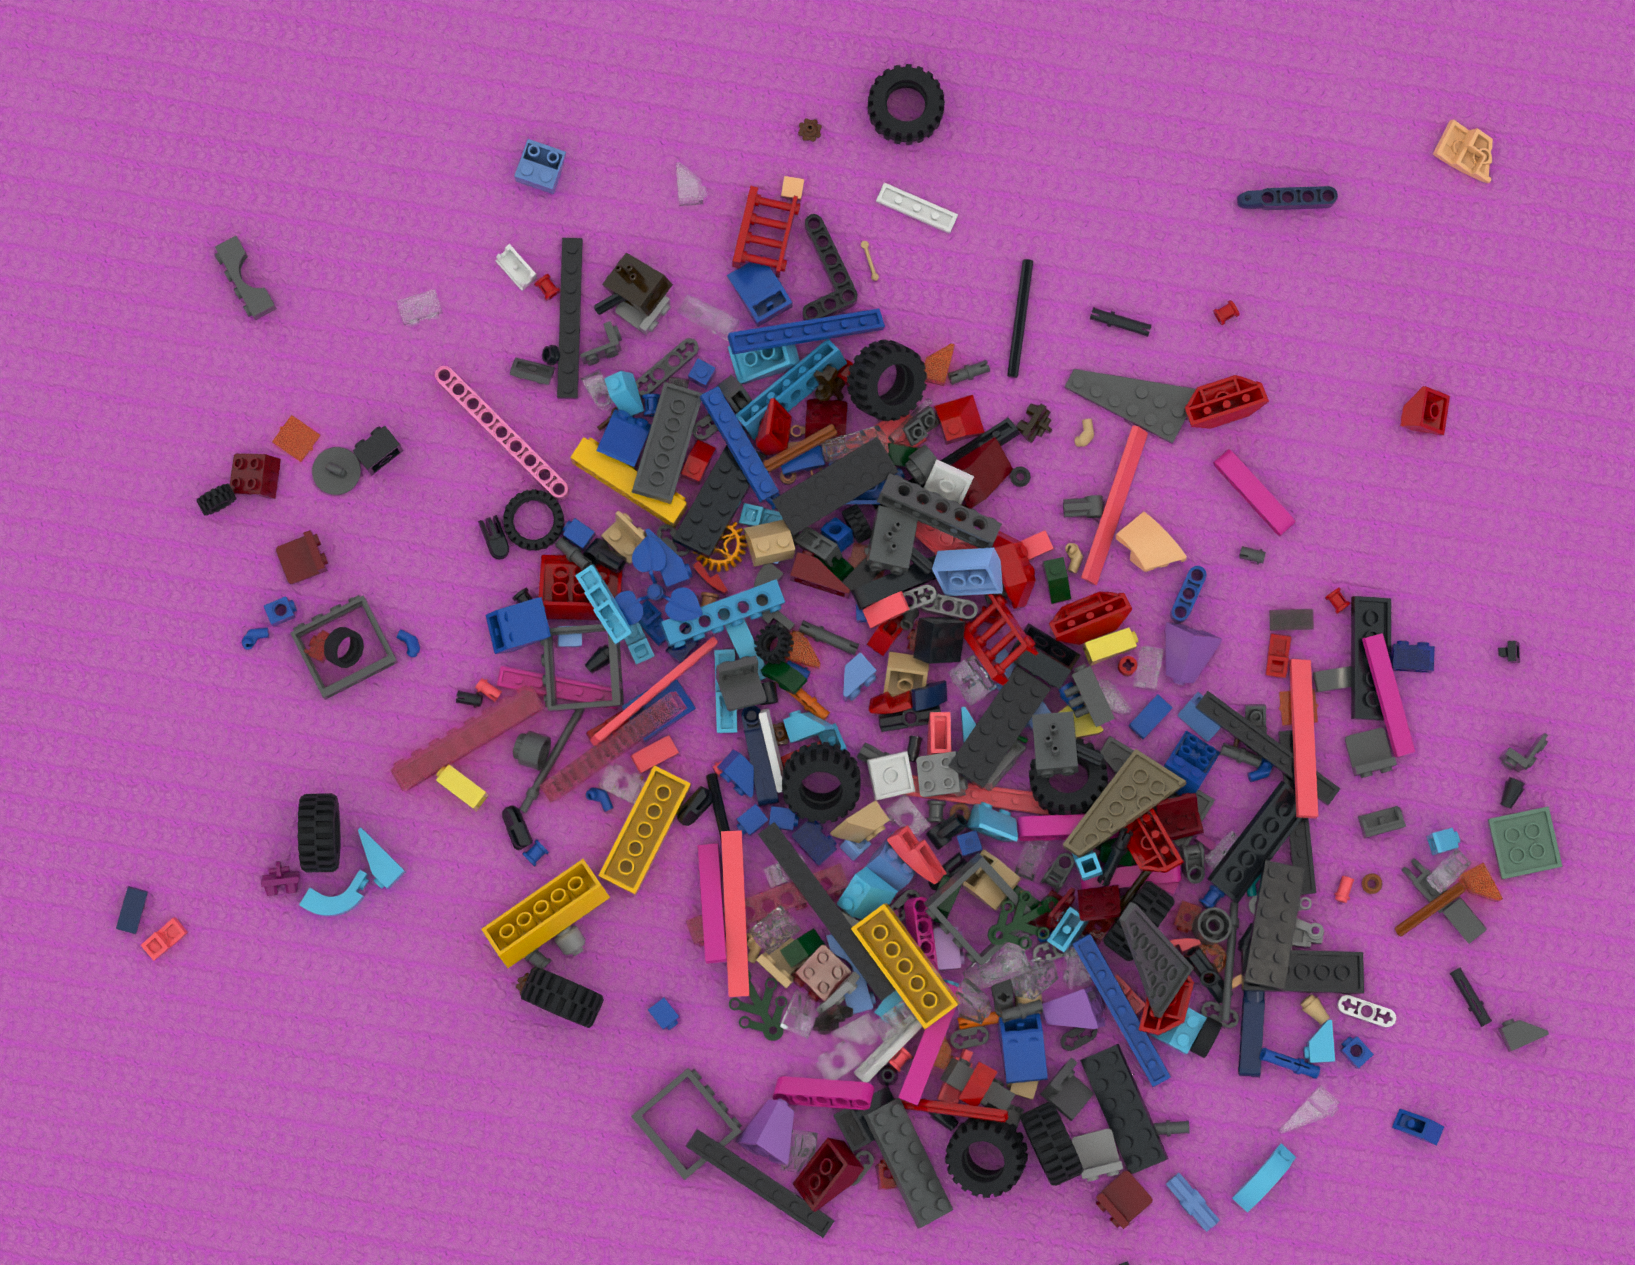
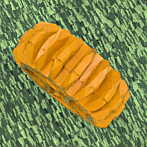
M736 522L731 526L728 525L726 530L730 534L722 536L720 542L721 540L724 541V551L718 547L712 553V555L715 553L722 554L725 560L708 559L702 555H699L696 560L701 561L704 559L702 566L705 567L709 563L710 571L713 570L714 566H717V572H721V566L725 567V571H729L728 564L735 568L734 560L742 562L741 557L738 555L746 554V551L741 549L747 547V543L741 542L746 537L745 535L739 536L743 529L735 530L737 527ZM735 538L737 542L736 550L730 555L727 545Z

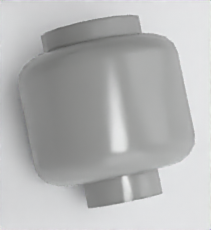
M573 925L557 934L555 943L564 955L572 954L576 956L583 951L585 937L578 927Z

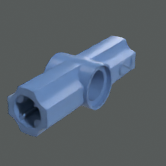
M1177 1173L1165 1184L1177 1197L1184 1210L1190 1216H1193L1206 1232L1220 1221L1206 1205L1205 1199L1195 1188L1193 1189L1180 1173Z

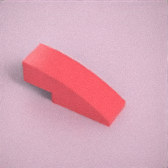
M930 712L927 755L951 752L950 712Z
M908 825L896 830L887 839L900 858L931 883H938L943 878V875L947 874L925 839L919 842Z

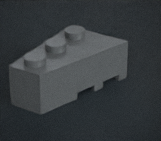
M960 1057L959 1061L952 1058L940 1080L962 1092L974 1069L970 1068L971 1063ZM994 1078L980 1104L987 1108L1007 1110L1015 1094L1004 1088V1083Z

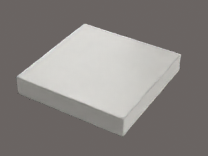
M936 460L924 489L936 492L942 497L954 500L961 505L974 476Z
M907 751L867 760L875 800L915 792Z

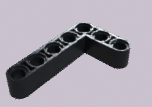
M817 214L807 216L805 219V230L834 292L805 305L802 312L804 321L834 316L856 304L858 295L823 219ZM811 221H817L820 225L817 229H812L808 224ZM819 239H826L828 244L825 247H820L817 241ZM828 257H834L837 262L834 265H829L825 260ZM836 275H843L845 281L837 283L834 278ZM851 293L854 298L851 301H845L843 295ZM827 301H832L836 306L834 309L828 310L824 304ZM811 309L815 310L817 316L809 318L806 312Z

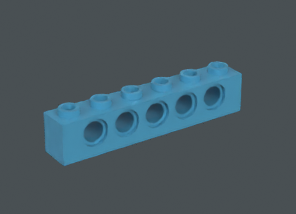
M829 339L825 340L735 415L743 430L755 440L771 398H775L789 412L818 388L819 384L813 376L816 370L823 372L825 367L829 365L838 371L847 364L845 358Z
M776 579L702 606L703 614L696 619L676 621L670 618L662 621L660 626L668 647L674 645V648L686 645L685 641L693 638L694 641L705 638V634L712 631L713 634L724 631V627L731 624L732 627L743 624V620L750 617L751 620L762 617V612L770 610V613L781 610V605H784L785 600ZM758 596L766 598L767 604L765 606L757 604L756 598ZM739 603L747 605L748 611L746 613L738 611L737 605ZM720 610L728 612L729 618L727 620H721L718 617ZM701 617H706L709 620L710 625L708 627L700 626L699 619ZM680 625H688L691 630L690 633L682 634L679 629Z

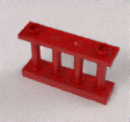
M750 186L732 260V267L740 269L741 263L746 261L777 268L776 277L780 278L781 271L785 272L787 260L784 257L794 215L799 214L801 206L800 203H797L798 196L794 195L791 204L761 197L758 194V187ZM763 205L790 211L788 222L757 216L754 213L755 206ZM759 224L786 230L784 239L779 241L752 235V232H749L750 225ZM751 242L781 249L779 260L748 254V251H744L745 246Z
M988 594L993 603L972 622L965 623L964 638L991 679L1003 686L1009 681L1004 674L1006 672L1005 669L1026 650L1035 656L1038 654V651L1034 647V640L1025 634L1006 606V599L1000 594ZM998 609L1002 617L981 636L978 635L977 628ZM1007 623L1011 631L991 650L987 649V641ZM1017 637L1021 644L1000 664L997 663L995 660L997 658L996 655Z

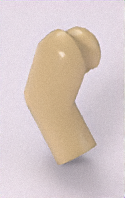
M1092 419L1082 420L1083 432L1074 439L1077 447L1087 446L1094 438Z
M1068 543L1065 546V551L1071 562L1067 570L1077 574L1083 555L1075 543Z
M747 933V946L750 950L748 961L755 964L762 945L756 934Z

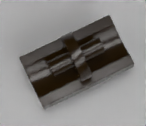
M827 365L823 372L816 370L813 374L819 384L815 391L817 400L822 402L828 401L832 396L837 397L839 401H842L844 398L841 390L845 386V382L841 378L836 377L839 373L836 368Z
M1031 403L1026 410V414L1032 417L1030 422L1027 423L1021 420L1016 427L1024 438L1032 443L1036 436L1042 437L1044 432L1049 434L1052 432V428L1049 427L1052 420L1048 418L1051 412L1043 404L1038 406Z

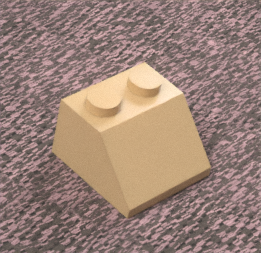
M784 520L743 529L754 567L794 557V542Z
M889 651L883 693L888 691L894 697L909 690L912 692L911 689L926 687L929 664L913 658L914 655Z
M875 800L844 820L830 834L834 837L860 843L865 839L869 842L886 829L884 825L890 820Z

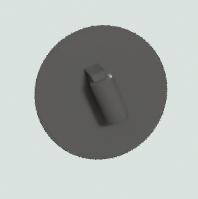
M332 447L324 450L317 456L312 467V476L315 484L323 492L331 495H341L349 492L356 486L361 475V467L357 457L350 450L342 447Z

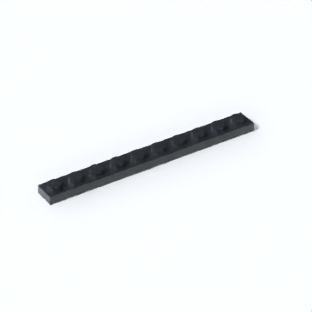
M773 822L761 831L758 836L878 998L882 1001L895 991L893 985L851 930L852 926L776 823Z

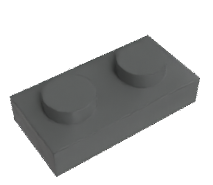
M515 357L510 375L520 379L535 381L539 384L549 385L555 367Z

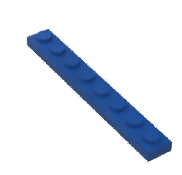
M872 309L731 332L727 337L732 354L734 355L880 331L884 329L885 325L880 309Z
M1091 933L1072 942L1152 1087L1171 1078L1148 1034L1139 1031L1140 1020Z

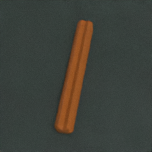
M831 424L764 461V467L768 472H771L836 436L838 433L835 426Z
M1460 882L1455 884L1395 927L1396 933L1401 937L1463 894L1465 892L1464 886Z

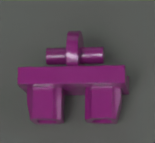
M276 861V868H268L270 875H262L261 887L265 888L267 896L277 895L278 885L285 884L286 893H297L300 879L299 871L290 872L289 866L282 867L281 861Z

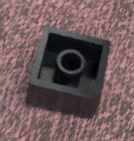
M380 426L370 433L371 437L366 441L364 439L360 440L354 446V454L371 476L404 451L386 426L382 428Z
M951 616L919 618L913 658L928 664L960 662L966 622Z

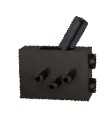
M625 253L602 284L612 295L595 304L594 309L598 315H601L618 304L625 302L649 317L673 284L664 274L632 255Z

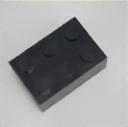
M1028 623L1023 631L1034 640V647L1038 654L1035 656L1026 650L1013 663L1026 668L1032 675L1044 679L1050 686L1060 689L1081 655ZM1019 640L1016 641L1009 654L1021 644Z

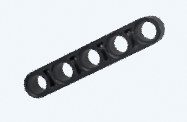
M936 555L927 559L934 564ZM912 564L905 574H888L855 588L851 593L859 610H863L897 592L902 591L904 593L937 578L933 570L929 574H925L918 566Z

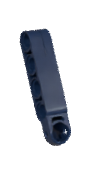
M1330 186L1266 188L1263 190L1246 191L1237 196V205L1242 209L1263 210L1323 209L1334 205L1338 193L1335 188ZM1329 193L1333 200L1325 201L1323 194ZM1286 194L1290 195L1292 197V202H1285L1282 199V196ZM1309 194L1313 200L1306 202L1303 200L1302 195ZM1262 196H1270L1272 198V202L1265 203L1262 200Z
M754 705L744 708L741 717L750 763L754 766V784L760 807L779 803L759 719L761 710Z
M1243 991L1239 1076L1260 1078L1261 1060L1259 1056L1263 1043L1265 992Z

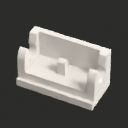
M510 244L505 247V251L502 254L496 256L497 260L495 261L521 291L537 279L536 273Z

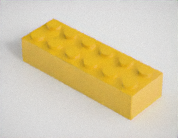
M583 437L570 457L573 465L662 522L672 526L674 529L676 528L688 509L685 497L675 492L671 504L632 493L638 471L633 466L596 451L599 442L591 437L589 439Z
M655 765L653 766L598 875L600 878L637 895L691 788V783Z
M581 859L481 930L506 967L510 968L608 900L610 896L585 860Z
M887 903L881 905L851 928L924 1029L930 1027L961 1004Z

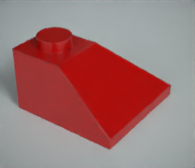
M1422 386L1403 406L1400 426L1412 431L1444 435L1450 396L1427 386Z
M973 395L934 406L946 445L984 433Z
M771 398L759 426L758 436L756 437V446L765 455L779 454L788 449L792 416L775 398Z

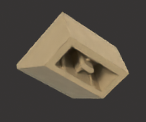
M983 849L980 855L984 857L1013 890L1021 878L999 859ZM981 867L962 884V887L968 893L995 911L998 910L1001 902L1007 898Z

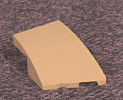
M1454 119L1450 120L1432 155L1485 183H1490L1491 181L1489 167L1492 163L1491 150L1493 139L1478 128L1468 130Z
M1142 512L1116 534V540L1131 550L1130 561L1144 572L1154 570L1157 567L1168 566L1171 562L1179 560L1184 562L1187 558L1175 540L1145 512Z

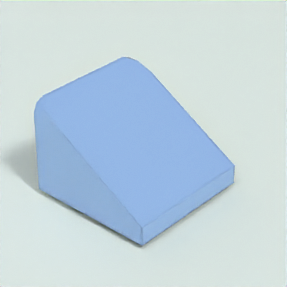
M582 634L558 635V647L577 648L582 646Z
M866 839L860 843L845 840L840 845V848L854 861L871 843L867 842Z

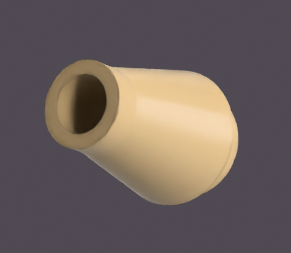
M1310 994L1300 1003L1302 1010L1320 1025L1330 1018L1317 996L1315 997L1313 994Z

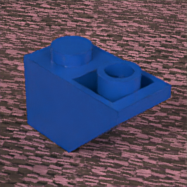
M733 749L717 768L722 772L720 776L727 783L731 781L735 785L733 789L740 796L746 795L751 798L754 789V766L741 753Z

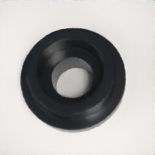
M556 345L546 346L542 352L543 361L548 365L556 364L560 358L558 347Z
M1021 466L1014 468L1010 474L1011 482L1017 487L1026 486L1031 478L1028 469ZM1017 474H1023L1024 479L1018 480L1016 478Z

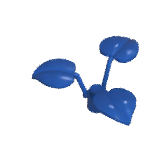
M650 536L645 537L635 548L632 554V563L640 572L649 571L653 584L648 587L647 595L636 599L632 591H623L614 598L628 624L634 625L642 619L644 608L639 602L648 599L654 601L665 599L669 601L665 606V612L673 620L690 621L700 617L703 611L697 596L692 590L685 587L677 588L672 592L670 598L666 596L664 587L657 584L653 571L664 569L666 554L657 540Z

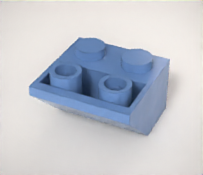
M528 139L514 175L515 181L554 195L561 176L566 152Z
M861 652L845 665L843 700L845 702L848 699L853 701L860 695V689L864 685L869 687L876 680L877 670Z
M887 839L875 851L866 867L898 892L911 881L916 873L894 851Z

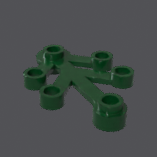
M1022 890L1018 893V903L1012 922L1007 925L1005 924L1008 913L1014 910V904L1008 900L1002 901L997 924L991 926L988 930L987 936L989 941L995 945H1001L1006 941L1016 944L1022 949H1029L1032 946L1030 938L1025 936L1019 938L1009 934L1016 929L1034 934L1042 940L1047 939L1050 933L1046 927H1036L1026 923L1046 912L1050 913L1058 904V900L1052 896H1045L1041 900L1040 906L1023 915L1026 904L1031 901L1032 895L1029 891ZM1024 893L1027 894L1026 900L1022 899V895ZM1053 901L1054 906L1050 909L1048 905ZM1009 903L1010 908L1005 910V904ZM1044 929L1045 935L1041 937L1040 931ZM1000 931L1001 937L997 939L996 933ZM1026 939L1028 943L1023 947L1022 942Z
M748 970L749 996L754 1005L741 1002L738 998H732L729 1001V1007L734 1011L742 1010L761 1016L764 1023L751 1021L749 1017L743 1016L739 1019V1025L744 1029L751 1028L762 1031L765 1038L770 1041H776L783 1035V1026L780 1020L783 1009L787 1006V999L784 996L776 998V1009L771 1019L768 1009L773 991L777 988V981L774 978L766 980V989L761 1001L750 981L752 976ZM773 980L775 986L769 988L767 986L768 981ZM778 999H784L785 1005L779 1006L777 1004ZM732 1001H738L739 1006L733 1008L731 1006ZM746 1018L749 1020L748 1026H742V1019ZM770 1027H776L777 1033L770 1034Z

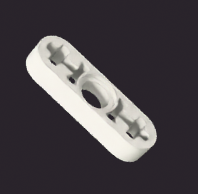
M1350 995L1342 996L1337 1002V1008L1341 1013L1381 1027H1390L1396 1021V1014L1391 1009ZM1349 999L1350 1004L1354 1006L1357 1005V1002H1360L1357 1014L1353 1013L1355 1011L1353 1008H1348L1347 1011L1344 1010V1006L1341 1005L1342 1001L1345 1002ZM1368 1005L1372 1008V1015L1370 1017H1364L1361 1014L1363 1006ZM1376 1008L1380 1009L1378 1014L1385 1015L1388 1012L1389 1017L1392 1018L1391 1021H1387L1385 1024L1383 1023L1384 1019L1376 1017V1021H1374L1373 1018L1377 1012Z

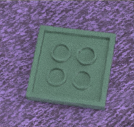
M1549 806L1487 819L1501 880L1563 867Z

